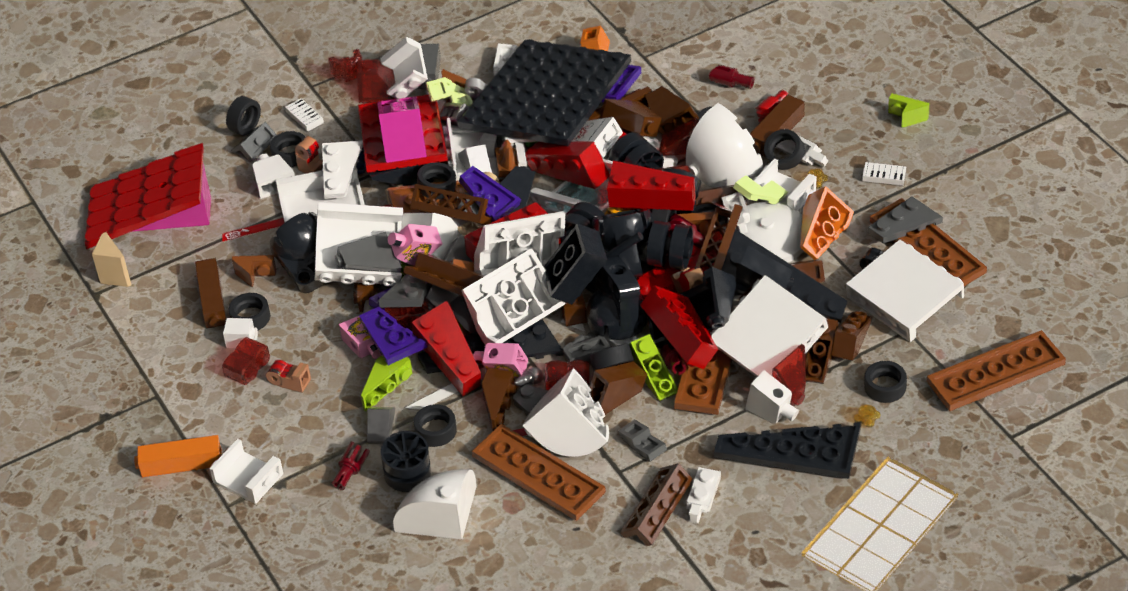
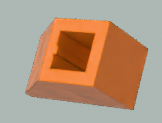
M600 25L583 29L580 44L581 47L608 51L610 41Z

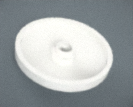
M758 202L747 205L750 222L746 223L748 232L744 233L745 236L786 262L793 261L804 252L800 248L802 214L781 203Z

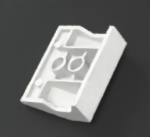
M561 211L484 225L474 254V272L486 276L531 248L544 267L558 249L559 238L564 236L565 212Z
M532 248L462 290L476 330L485 345L487 343L505 342L566 304L563 301L550 297L545 279V269Z

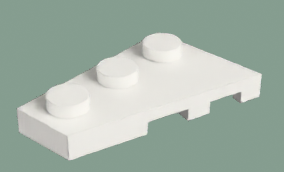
M363 141L322 143L325 199L346 197L354 167L357 165L358 156L363 147Z

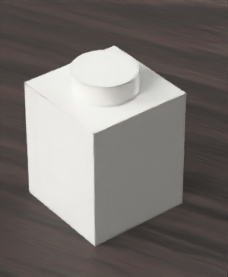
M227 318L223 332L226 348L252 349L253 341L257 340L258 336L257 328L254 327L252 319Z

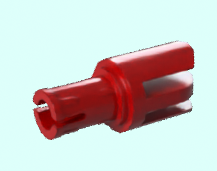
M780 90L774 97L768 96L755 108L757 116L760 117L758 118L759 122L786 97L788 93L785 90Z

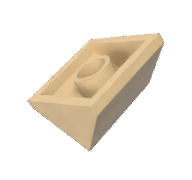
M106 232L102 233L92 253L100 284L131 286L123 254Z

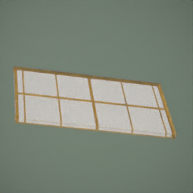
M888 456L801 552V555L863 591H878L955 502L959 494Z

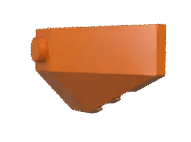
M826 186L808 195L802 214L800 248L814 260L818 259L829 248V245L839 237V234L849 227L854 213Z

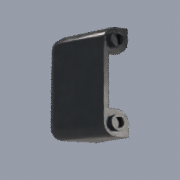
M711 267L704 270L702 284L680 293V295L689 298L707 331L724 327L729 321L736 290L735 276ZM648 316L650 336L656 347L662 348L668 344L671 348L672 344Z

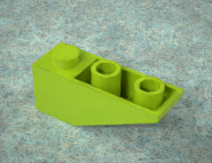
M650 334L630 342L629 346L633 361L647 373L645 383L656 398L661 401L677 394L678 388Z
M382 355L376 359L361 394L363 410L365 412L372 406H375L383 397L391 393L399 384L413 374L411 360L408 357L390 365H387Z

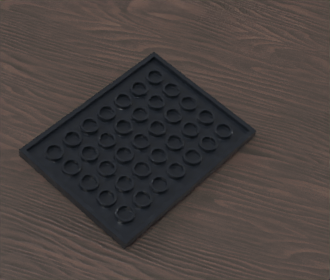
M532 39L524 40L460 118L458 128L569 146L631 63V55L623 54L622 52H609L602 49L574 47L567 44L539 42Z

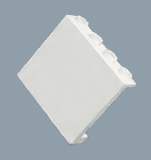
M447 118V126H443V136L445 138L448 165L455 171L456 181H459L460 175L466 171V168L458 158V153L465 148L479 146V139L483 132L451 128L450 118ZM499 136L497 148H501V146H502L500 136ZM523 142L513 143V148L516 150L518 167H527ZM495 156L493 158L488 157L491 171L498 177ZM498 177L499 180H504V178H505V177Z
M356 166L354 167L345 198L325 199L323 170L276 180L284 222L300 213L308 214L313 212L317 214L318 202L365 205Z
M318 202L315 280H320L324 283L338 281L344 284H351L353 282L363 283L364 285L384 284L390 287L399 282L402 273L338 268L335 262V255H337L338 246L386 232L387 236L392 232L399 233L401 231L403 208Z
M898 240L846 283L847 298L909 342L916 338V328L955 295L960 298L964 297V283L960 278L954 277L944 267L938 266L929 257L922 255L913 246L906 244L902 240Z
M765 275L761 280H757L754 283L752 290L747 296H743L740 299L738 306L730 313L729 321L725 326L715 328L710 336L720 351L754 376L758 377L764 370L781 382L826 331L828 324L824 316Z

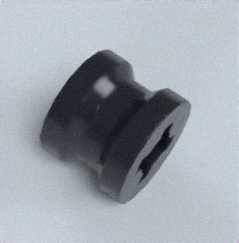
M870 248L866 252V256L860 259L859 264L862 270L883 254V252L877 248Z

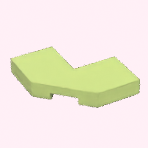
M445 77L426 82L431 102L450 97L451 103H465L469 107L473 104L472 98L465 92V88L454 84Z
M746 175L738 180L733 187L749 200L757 201L758 199L767 200V203L777 204L788 193V191L773 180L761 187Z

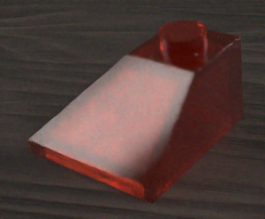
M378 59L358 60L359 104L397 99L387 94V90L396 84L393 69L382 65Z
M696 117L662 135L659 151L663 156L686 154L690 136L699 122Z
M800 344L772 370V377L792 392L790 405L793 407L795 405L799 406L805 399L806 370L805 345Z

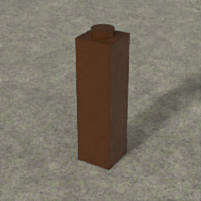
M787 94L750 133L755 142L753 147L756 154L766 157L764 144L767 138L773 132L780 129L792 130L805 116V101Z
M216 258L195 261L206 329L224 326L227 318Z

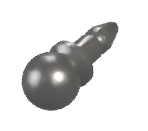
M532 367L523 372L522 376L514 381V384L519 386L539 384L543 379V373L539 368Z

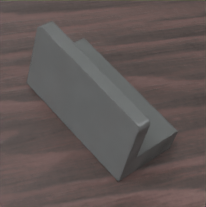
M264 122L249 133L231 152L234 154L240 150L251 162L270 145L272 139L277 134Z

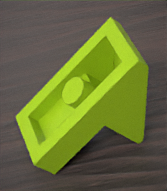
M891 93L888 113L901 116V127H907L928 120L930 103Z

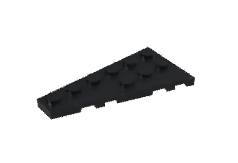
M735 229L721 271L735 276L736 280L737 261L744 244L793 270L792 278L795 279V282L790 292L825 318L838 320L839 323L842 322L847 306L846 299ZM736 282L735 293L743 295L749 286Z
M543 319L503 342L519 344L527 358L536 357V359H543L544 355L556 354V357L564 356L562 347ZM471 333L464 336L473 356L475 351H485L486 345L479 334ZM425 351L418 354V359L427 374L442 372Z
M855 422L853 426L843 427L841 424H833L832 428L821 429L818 426L782 429V432L770 433V430L761 431V434L749 435L746 432L718 435L714 458L850 479L861 431V422Z

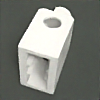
M261 154L257 161L252 164L260 199L278 193L277 179L295 176L294 171L280 155L269 157L267 154Z
M763 370L751 383L746 410L773 424L777 423L783 416L793 421L799 412L798 409L790 405L792 392Z

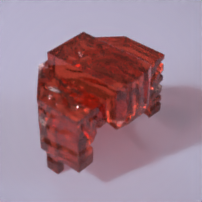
M359 49L353 50L354 56L351 58H328L330 71L335 78L344 79L347 82L357 79L361 75L364 67Z

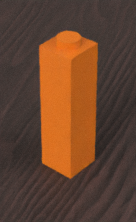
M218 435L138 446V455L134 456L135 468L140 469L142 478L210 468L213 462L222 456V448Z

